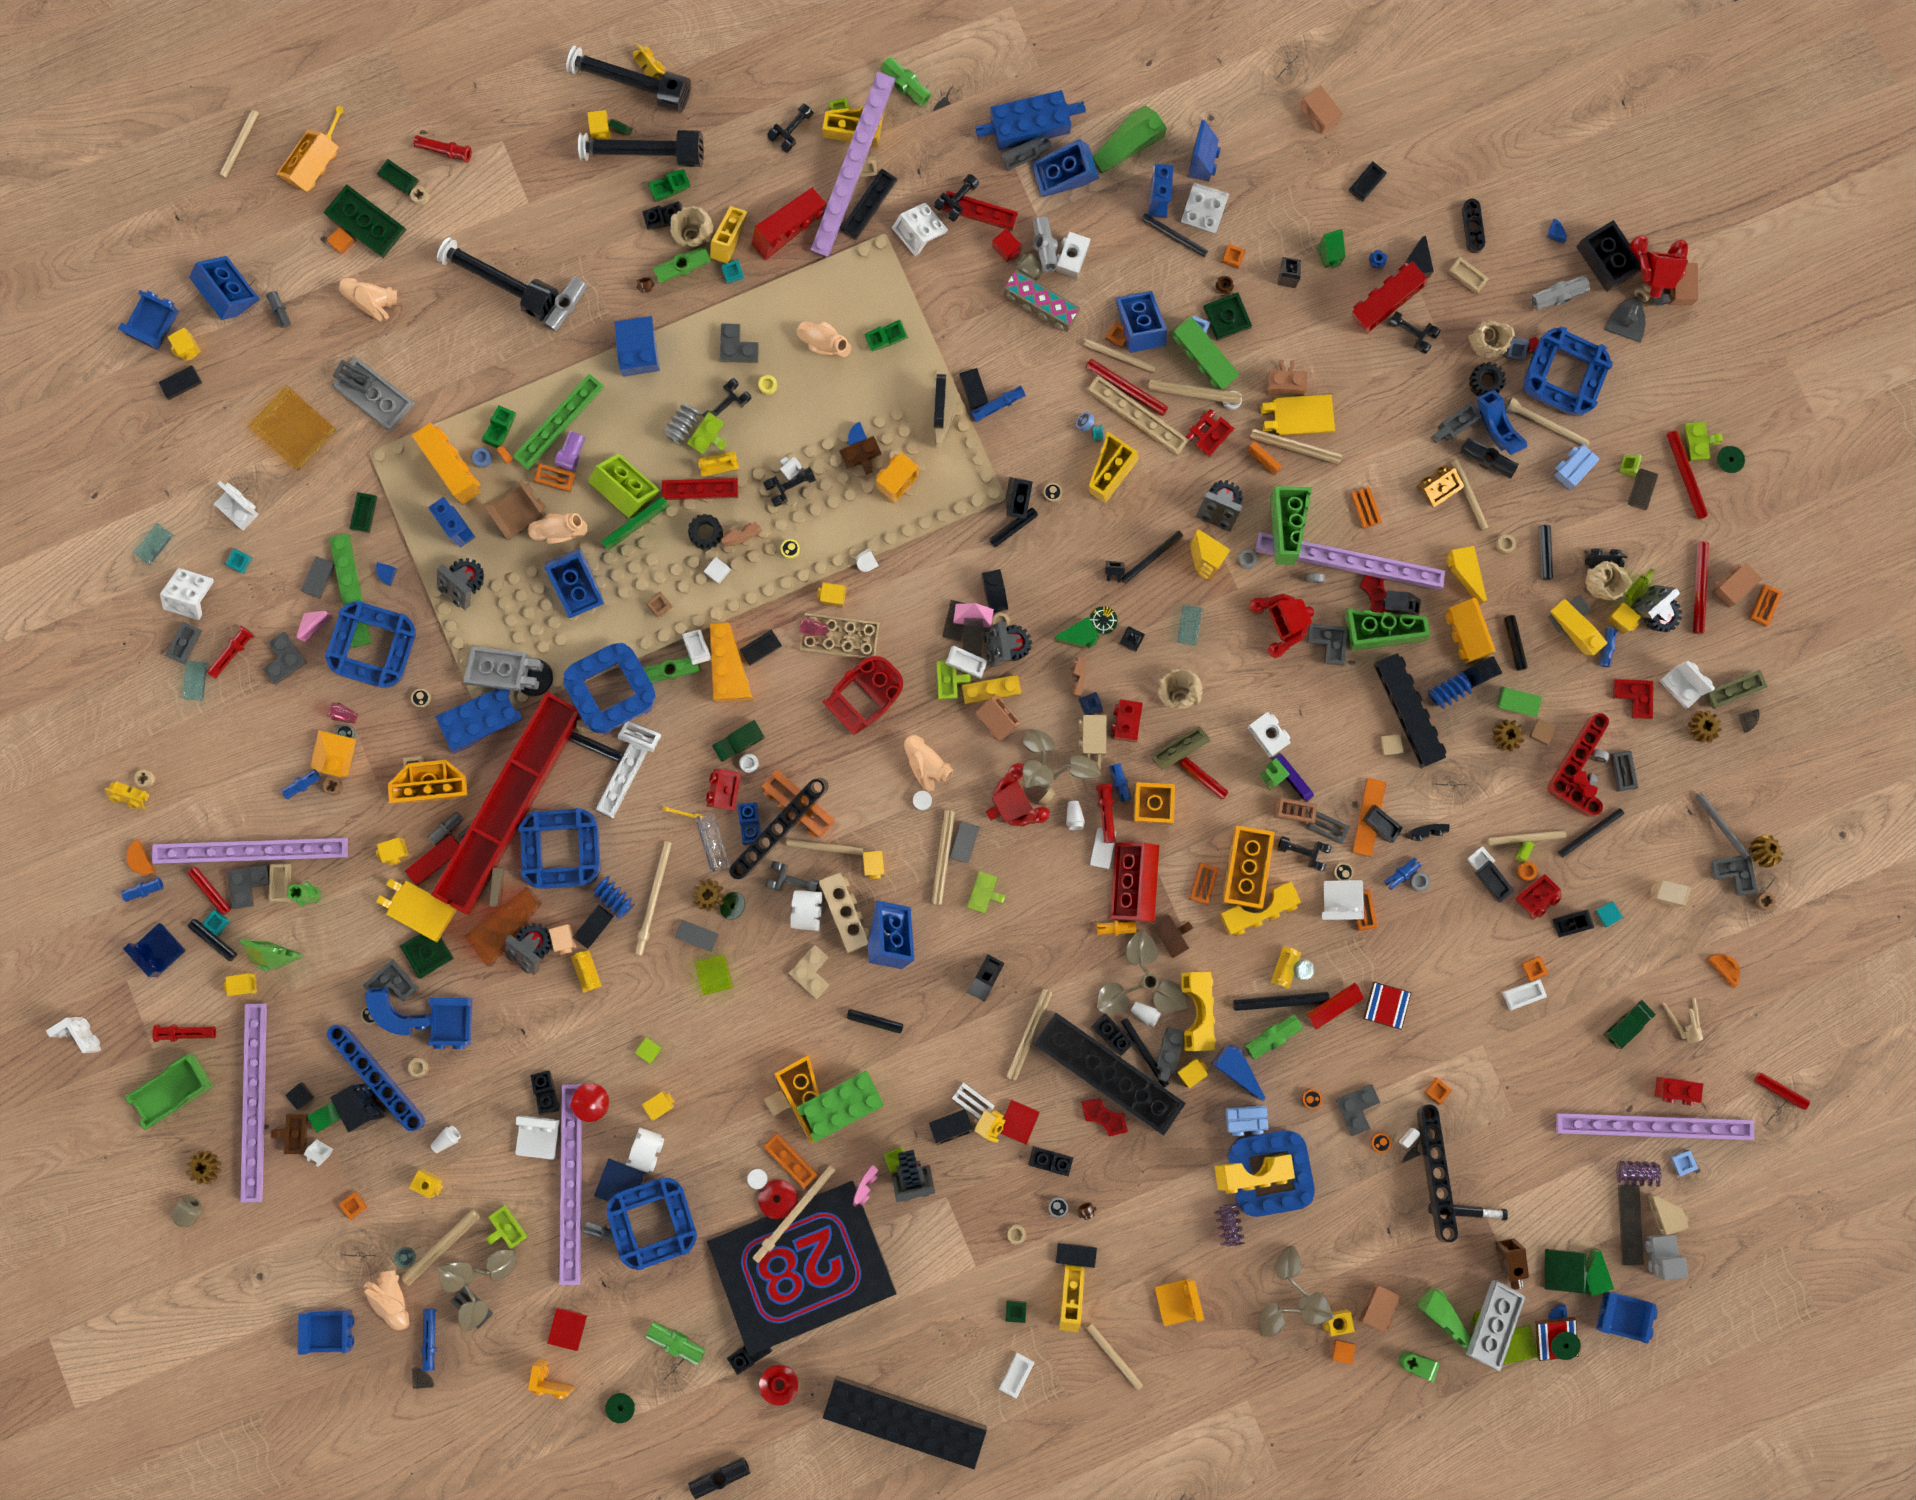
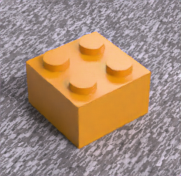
M902 452L899 455L895 454L889 461L890 465L886 469H881L876 476L877 489L894 504L919 477V466Z
M1136 782L1134 785L1133 823L1172 825L1174 823L1175 784Z

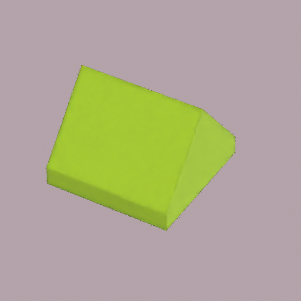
M1624 455L1619 472L1635 478L1642 456Z

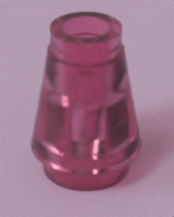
M808 617L801 619L799 633L804 634V636H826L828 624Z
M333 702L328 712V717L331 720L353 724L356 723L359 713L339 702Z

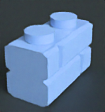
M1583 444L1579 448L1574 447L1568 453L1570 458L1566 462L1562 460L1555 468L1557 472L1554 474V477L1569 490H1572L1600 460Z
M1265 1105L1225 1108L1227 1132H1232V1136H1242L1245 1131H1252V1135L1264 1134L1263 1130L1269 1129L1267 1107Z

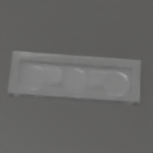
M710 813L695 817L711 873L729 869L730 865L715 814Z

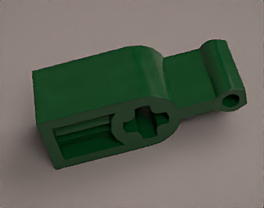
M753 720L732 732L726 738L713 744L712 747L720 761L724 762L735 754L765 739V736L756 721Z
M1640 1000L1603 1035L1616 1049H1622L1656 1014L1643 1000Z

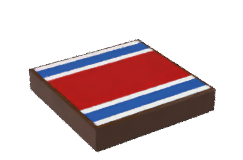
M1373 982L1363 1019L1402 1030L1412 992Z
M1575 1317L1535 1321L1538 1360L1559 1359L1552 1352V1341L1556 1335L1562 1332H1572L1577 1335V1321Z

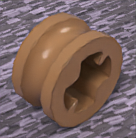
M331 777L325 780L323 789L327 794L338 795L343 789V784L339 779ZM331 782L337 784L335 791L329 789Z
M1770 893L1759 894L1755 900L1757 908L1763 911L1772 909L1776 903L1775 897ZM1765 897H1767L1766 900H1769V904L1764 906L1765 903L1761 902Z

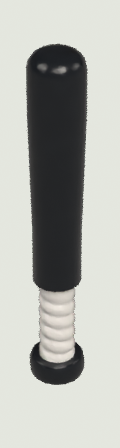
M1431 1203L1428 1205V1212L1432 1214ZM1454 1205L1455 1216L1501 1218L1502 1221L1508 1219L1507 1209L1497 1211L1481 1207ZM1442 1208L1440 1215L1447 1216L1446 1209Z

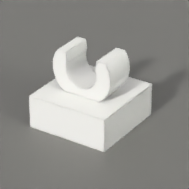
M785 456L780 461L783 465L780 470L788 481L795 479L804 470L795 457L789 460Z
M316 1139L306 1149L304 1155L307 1156L308 1162L313 1160L317 1162L316 1166L319 1167L331 1155L333 1149Z

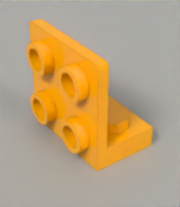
M1193 1278L1155 1286L1164 1326L1193 1319L1197 1322L1205 1320L1196 1282Z
M539 1359L532 1365L528 1390L533 1391V1394L545 1395V1393L553 1394L552 1397L564 1399L574 1390V1385L544 1380V1378L547 1379L549 1373L548 1360Z

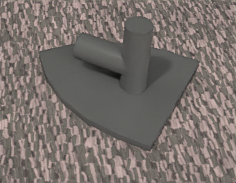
M1634 297L1619 305L1611 314L1605 330L1641 343L1646 322L1645 313L1638 298Z

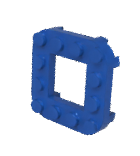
M1566 327L1553 328L1544 333L1537 343L1524 377L1523 389L1533 399L1571 416H1582L1598 404L1596 400L1607 372L1612 368L1613 361L1610 360L1605 345H1596L1568 332ZM1557 350L1588 364L1577 395L1547 382L1546 376Z
M363 601L346 604L338 613L339 616L325 654L329 668L339 676L375 687L390 688L396 686L404 675L415 640L416 631L414 624L402 613L399 614L376 607ZM358 622L395 633L384 668L347 658Z
M625 643L611 644L573 663L564 672L563 681L566 691L587 729L595 733L609 734L611 730L644 713L645 715L648 714L655 703L654 687L636 654ZM618 664L635 695L601 712L584 681Z
M581 808L534 811L523 819L519 825L522 859L521 875L530 886L538 889L578 887L589 885L597 880L601 869L599 827L592 813ZM578 829L580 866L543 869L541 831Z
M1282 1130L1240 1137L1231 1145L1227 1154L1229 1163H1242L1245 1170L1251 1175L1252 1170L1249 1157L1287 1151V1154L1292 1156L1295 1176L1292 1179L1294 1188L1292 1190L1256 1196L1255 1189L1243 1191V1188H1239L1238 1192L1235 1193V1201L1244 1213L1253 1217L1300 1210L1312 1203L1315 1187L1307 1145L1300 1134L1290 1130Z
M662 1177L616 1193L608 1202L607 1218L622 1263L631 1269L643 1270L672 1258L686 1255L695 1245L697 1232L684 1190L675 1179ZM665 1198L676 1236L638 1248L627 1211Z

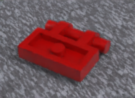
M1212 409L1207 413H1203L1200 417L1201 420L1195 426L1193 425L1185 436L1189 441L1197 437L1199 441L1195 446L1208 457L1217 450L1235 429L1221 416L1215 422L1212 417L1216 413ZM1205 425L1210 426L1205 434L1201 431Z

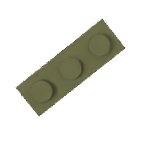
M1758 670L1718 686L1706 695L1712 708L1715 709L1765 689L1768 686L1761 671Z
M1198 726L1152 754L1151 757L1162 771L1210 742V739L1202 728Z

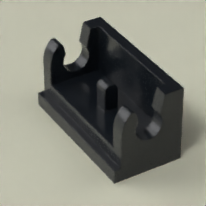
M966 1109L929 1122L937 1146L974 1132Z

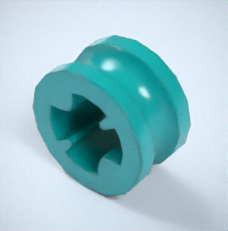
M1102 424L1098 427L1092 426L1093 442H1096V440L1103 441Z

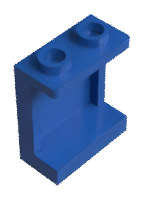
M1154 165L1150 184L1148 215L1151 217L1167 218L1168 203L1171 202L1173 165Z
M139 290L138 294L141 298L128 323L124 324L121 322L118 330L141 343L159 350L179 311L174 307L172 301L166 298L163 300L158 299V295L149 290L147 292Z
M442 497L428 507L448 537L460 548L476 538L456 508L451 506L445 497Z
M429 998V1006H431V1032L428 1045H433V1049H445V1045H453V1049H465V1045H471L472 998Z
M1610 1291L1604 1292L1596 1329L1603 1333H1611L1648 1344L1649 1340L1653 1337L1652 1325L1653 1320L1657 1318V1305L1649 1301Z
M352 1310L303 1311L299 1313L298 1355H306L312 1352L348 1353L351 1351V1348L354 1346L352 1327L355 1322Z

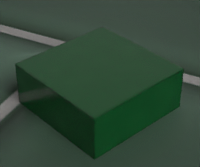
M611 119L608 125L627 135H631L633 130L632 127L615 119Z
M1007 1300L1005 1321L1025 1323L1027 1303Z

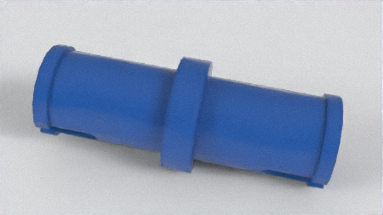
M1605 628L1604 639L1607 644L1601 649L1598 666L1611 667L1613 651L1616 650L1614 645L1618 632L1617 629Z
M1121 763L1109 766L1114 780L1113 786H1116L1120 802L1131 800L1132 797L1127 785L1128 779H1125Z
M313 769L305 776L296 778L295 782L282 788L281 792L288 800L297 793L306 791L307 787L320 781L321 777Z
M1413 857L1403 867H1398L1394 874L1385 879V885H1389L1388 888L1393 890L1402 881H1407L1409 876L1417 869L1421 868V863H1416L1417 859Z
M160 878L146 883L140 882L135 887L122 890L121 895L125 902H129L139 897H147L150 893L164 889V884Z

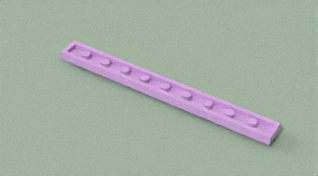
M880 72L876 74L812 244L811 251L825 257L830 255L895 83V78Z
M1259 532L1255 552L1275 556L1273 535ZM1302 541L1300 555L1297 561L1440 591L1444 585V570Z
M348 838L152 844V864L348 858Z
M245 1004L241 1202L263 1201L267 1004Z
M582 1084L562 1085L559 1285L581 1284L582 1120L574 1115V1112L570 1109V1104L574 1092Z
M1556 1113V1133L1754 1140V1120Z

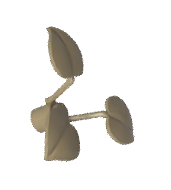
M1040 730L1026 731L1023 737L1025 748L1036 754L1042 752L1043 758L1042 764L1037 760H1029L1024 764L1022 775L1025 788L1038 786L1039 788L1047 789L1053 779L1056 780L1067 768H1070L1069 773L1078 779H1096L1101 776L1095 763L1082 755L1072 756L1070 764H1066L1054 774V770L1045 765L1046 752L1054 750L1053 739Z
M1141 930L1133 935L1126 947L1128 961L1131 964L1140 963V967L1145 973L1140 977L1139 985L1124 991L1122 986L1116 982H1109L1103 985L1099 991L1096 1005L1097 1010L1100 1012L1118 1014L1125 1011L1130 1004V1000L1125 994L1141 988L1157 991L1153 995V1004L1160 1012L1172 1013L1187 1008L1185 995L1175 982L1163 980L1158 988V978L1154 974H1149V970L1145 968L1144 964L1153 963L1158 955L1156 943L1145 930Z
M1289 1246L1276 1262V1274L1282 1280L1288 1278V1281L1304 1297L1300 1298L1298 1302L1299 1308L1280 1309L1277 1303L1268 1304L1261 1312L1259 1319V1329L1263 1337H1273L1282 1331L1285 1324V1317L1282 1314L1284 1312L1302 1313L1303 1321L1311 1326L1323 1324L1334 1318V1314L1324 1294L1315 1292L1310 1295L1293 1281L1292 1277H1296L1300 1273L1301 1260L1296 1248Z
M501 1249L492 1253L486 1261L487 1271L471 1267L469 1263L464 1261L451 1262L437 1267L441 1286L446 1292L453 1293L464 1286L471 1298V1302L463 1303L458 1311V1323L462 1330L467 1332L478 1326L485 1319L488 1312L486 1302L483 1300L475 1301V1297L468 1286V1283L474 1280L475 1272L483 1275L490 1274V1278L493 1281L504 1279L511 1273L515 1265V1249Z

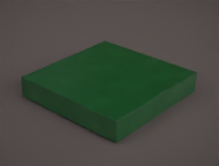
M1239 292L1203 306L1217 341L1252 328Z
M418 934L400 946L419 979L424 978L454 959L442 937H440L438 942H435L422 934Z
M1545 1249V1289L1585 1294L1586 1253Z

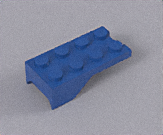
M495 689L435 716L453 754L472 747L486 736L523 720L519 710L515 711L509 700L510 690Z

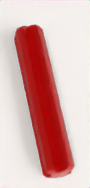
M1188 757L1183 758L1180 766L1220 799H1224L1228 795L1227 789Z
M193 867L188 871V875L220 914H227L231 907L197 867Z
M1757 1073L1754 1081L1801 1109L1806 1110L1809 1107L1810 1101L1767 1075Z

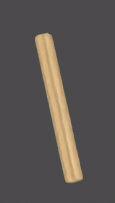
M1150 380L1148 386L1150 391L1240 404L1242 397L1241 393L1158 380Z
M1257 429L1251 431L1250 438L1336 464H1339L1342 455Z
M945 810L932 895L933 905H941L955 815V812Z
M1042 990L1010 1066L1007 1078L1012 1081L1017 1080L1050 1001L1052 992L1049 990Z
M471 1210L402 1276V1281L407 1286L411 1285L479 1220V1214Z

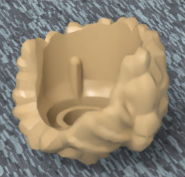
M695 206L683 207L677 214L672 215L670 231L678 245L682 247H696L704 242L709 243L711 241L713 224L708 213L703 211L702 208Z
M1488 320L1487 322L1483 321L1476 327L1473 334L1469 335V340L1476 354L1487 359L1504 354L1507 348L1511 346L1510 342L1515 337V332L1508 324Z
M1605 561L1593 569H1588L1585 582L1587 590L1590 591L1593 597L1597 599L1602 598L1603 600H1616L1619 597H1623V593L1627 592L1632 584L1627 572L1612 561Z
M1181 668L1171 670L1170 674L1168 673L1160 678L1158 693L1161 702L1166 708L1185 709L1193 704L1198 705L1200 703L1203 688L1197 674L1189 669Z

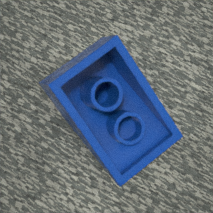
M1201 120L1188 177L1209 182L1211 175L1215 176L1217 164H1214L1215 158H1219L1221 147H1218L1219 139L1205 120Z
M1078 139L1032 162L1042 197L1083 187L1099 179L1090 147L1082 139Z
M1152 291L1116 298L1121 324L1124 329L1123 332L1130 353L1166 346L1167 328Z
M652 316L616 321L617 355L622 376L660 371Z
M581 547L545 562L544 568L569 619L604 604Z
M883 901L876 902L868 942L869 963L903 969L915 961L911 907Z
M1224 1045L1211 1065L1255 1098L1264 1101L1265 1096L1246 1058L1241 1055L1243 1051L1234 1045Z

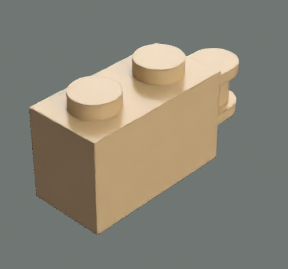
M1083 715L1082 720H1079V731H1082V739H1079L1078 750H1082V755H1087L1089 759L1090 756H1097V760L1092 761L1101 770V756L1106 755L1107 715Z

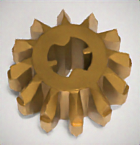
M1699 711L1697 715H1692V722L1687 724L1692 727L1688 731V733H1694L1692 739L1699 738V743H1704L1705 741L1710 743L1713 741V738L1717 739L1719 737L1717 732L1722 731V728L1718 727L1722 721L1715 720L1717 714L1711 716L1710 711H1705V713Z
M1505 719L1503 723L1498 722L1496 724L1498 728L1492 730V732L1497 734L1491 738L1492 740L1497 739L1498 742L1495 743V746L1501 745V751L1508 749L1509 752H1512L1514 748L1519 749L1521 747L1519 743L1525 741L1524 738L1520 737L1526 733L1525 731L1520 732L1519 729L1522 728V725L1516 726V720L1509 722L1508 719ZM1510 732L1509 736H1511L1512 738L1507 739L1508 735H1506L1505 733Z
M1761 835L1750 842L1751 847L1748 848L1752 852L1750 856L1754 858V863H1758L1760 867L1771 868L1782 861V846H1779L1778 840H1774L1772 835Z
M707 879V885L702 880L699 881L702 887L694 886L698 893H692V896L698 897V899L694 900L693 903L698 904L701 902L699 905L700 910L705 905L707 912H710L711 905L714 910H717L718 907L715 903L717 902L722 905L723 901L719 900V897H725V894L719 893L724 889L723 886L716 888L719 883L718 881H714L711 886V879ZM708 890H711L710 893H713V897H710L707 901V898L704 897V894H707Z
M199 1151L197 1156L192 1155L190 1157L192 1162H187L186 1164L190 1167V1170H187L186 1173H192L190 1180L196 1179L197 1184H202L203 1182L209 1184L211 1180H216L217 1175L215 1173L221 1172L217 1166L222 1163L221 1161H215L218 1155L211 1156V1151H206L205 1153ZM206 1165V1169L202 1170L201 1166Z

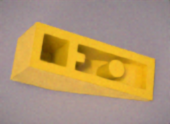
M732 206L729 207L711 241L710 258L728 264L735 250L748 211Z
M1470 546L1450 551L1446 558L1448 567H1451L1452 573L1473 598H1477L1478 604H1484L1487 601L1475 547Z
M1563 599L1550 611L1583 655L1594 656L1607 644L1599 631L1566 599Z
M1065 1265L1059 1318V1330L1079 1332L1085 1267Z

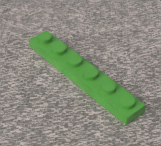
M589 373L513 455V458L529 470L604 389V386Z
M347 533L329 537L343 607L351 602L363 601L350 535ZM358 622L351 643L353 648L372 644L368 624Z

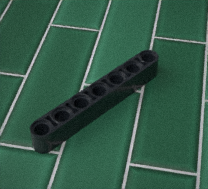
M824 778L811 780L731 865L729 869L730 875L734 879H742L748 876L827 792L828 782ZM815 782L821 783V792L815 790ZM802 796H806L809 799L808 806L802 804ZM789 810H793L796 813L794 820L789 818ZM776 824H780L783 827L782 833H778L775 830ZM764 837L770 841L769 847L763 845L762 840ZM751 851L756 853V861L751 860L749 856ZM738 865L743 867V875L737 872Z
M1428 1104L1418 1109L1417 1120L1436 1238L1439 1241L1451 1243L1457 1239L1458 1229L1441 1122L1436 1106ZM1425 1109L1431 1111L1432 1116L1430 1119L1425 1117ZM1429 1128L1433 1129L1435 1133L1433 1139L1427 1135ZM1432 1148L1436 1149L1438 1152V1156L1436 1159L1432 1158L1430 1155V1151ZM1435 1168H1438L1441 1172L1439 1179L1433 1174ZM1438 1188L1444 1191L1442 1199L1437 1196ZM1442 1208L1446 1209L1447 1211V1217L1445 1219H1443L1440 1216V1210ZM1445 1228L1450 1230V1237L1448 1239L1443 1236Z

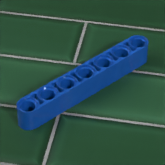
M345 1025L331 1026L327 1031V1037L402 1126L408 1131H416L423 1128L425 1125L423 1114L351 1030ZM338 1028L342 1031V1036L339 1039L335 1036V1031ZM350 1043L355 1047L352 1054L348 1052V1045ZM362 1058L367 1060L365 1068H362L360 1065ZM375 1072L380 1076L378 1083L373 1081V1074ZM387 1087H390L393 1092L390 1098L385 1094ZM400 1102L405 1104L404 1112L398 1110ZM412 1117H416L418 1120L416 1127H413L410 1123Z

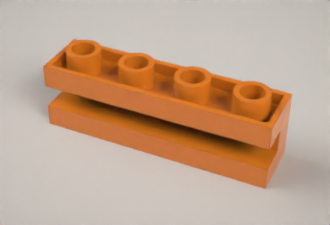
M777 769L772 774V777L761 786L765 790L763 794L770 800L775 798L779 802L777 806L781 810L801 791ZM802 796V804L808 806L809 799L806 796ZM815 804L798 824L801 825L803 823L808 827L806 831L812 837L818 836L821 838L834 824L835 819L819 805ZM789 810L793 814L792 819L794 820L796 813L793 810Z

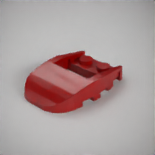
M871 656L864 659L852 670L846 672L840 682L832 689L831 695L822 702L854 736L877 721L890 708L901 694L903 678L900 672L887 659L880 656ZM854 680L880 706L867 720L841 694Z

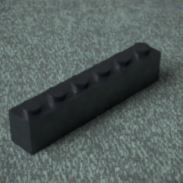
M1396 653L1374 664L1376 672L1421 769L1446 758V749L1437 738V729L1429 721L1430 714L1428 710L1424 709L1421 704L1422 697L1418 691H1415L1413 686L1414 680L1405 669L1406 663L1404 658Z

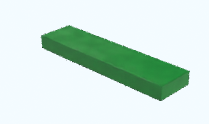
M660 497L601 540V542L609 551L668 508L667 501L664 497Z

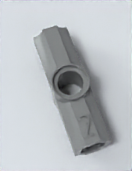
M1044 216L1036 218L1032 221L1035 232L1033 248L1039 252L1042 271L1047 273L1055 271L1058 268L1055 254L1058 242L1052 238L1048 218Z
M1585 276L1568 282H1558L1549 287V289L1533 294L1531 296V304L1536 311L1552 305H1562L1573 297L1589 292L1590 283Z
M573 277L564 291L556 296L555 304L542 323L552 331L557 332L566 317L574 312L576 303L588 288L587 284L579 278ZM563 302H569V304L566 307H561V304Z

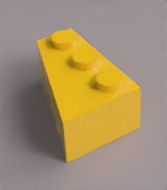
M864 106L850 110L846 108L826 111L822 127L823 138L851 143ZM885 110L871 144L873 147H878Z
M1108 431L1089 484L1090 494L1105 504L1139 460L1138 451Z

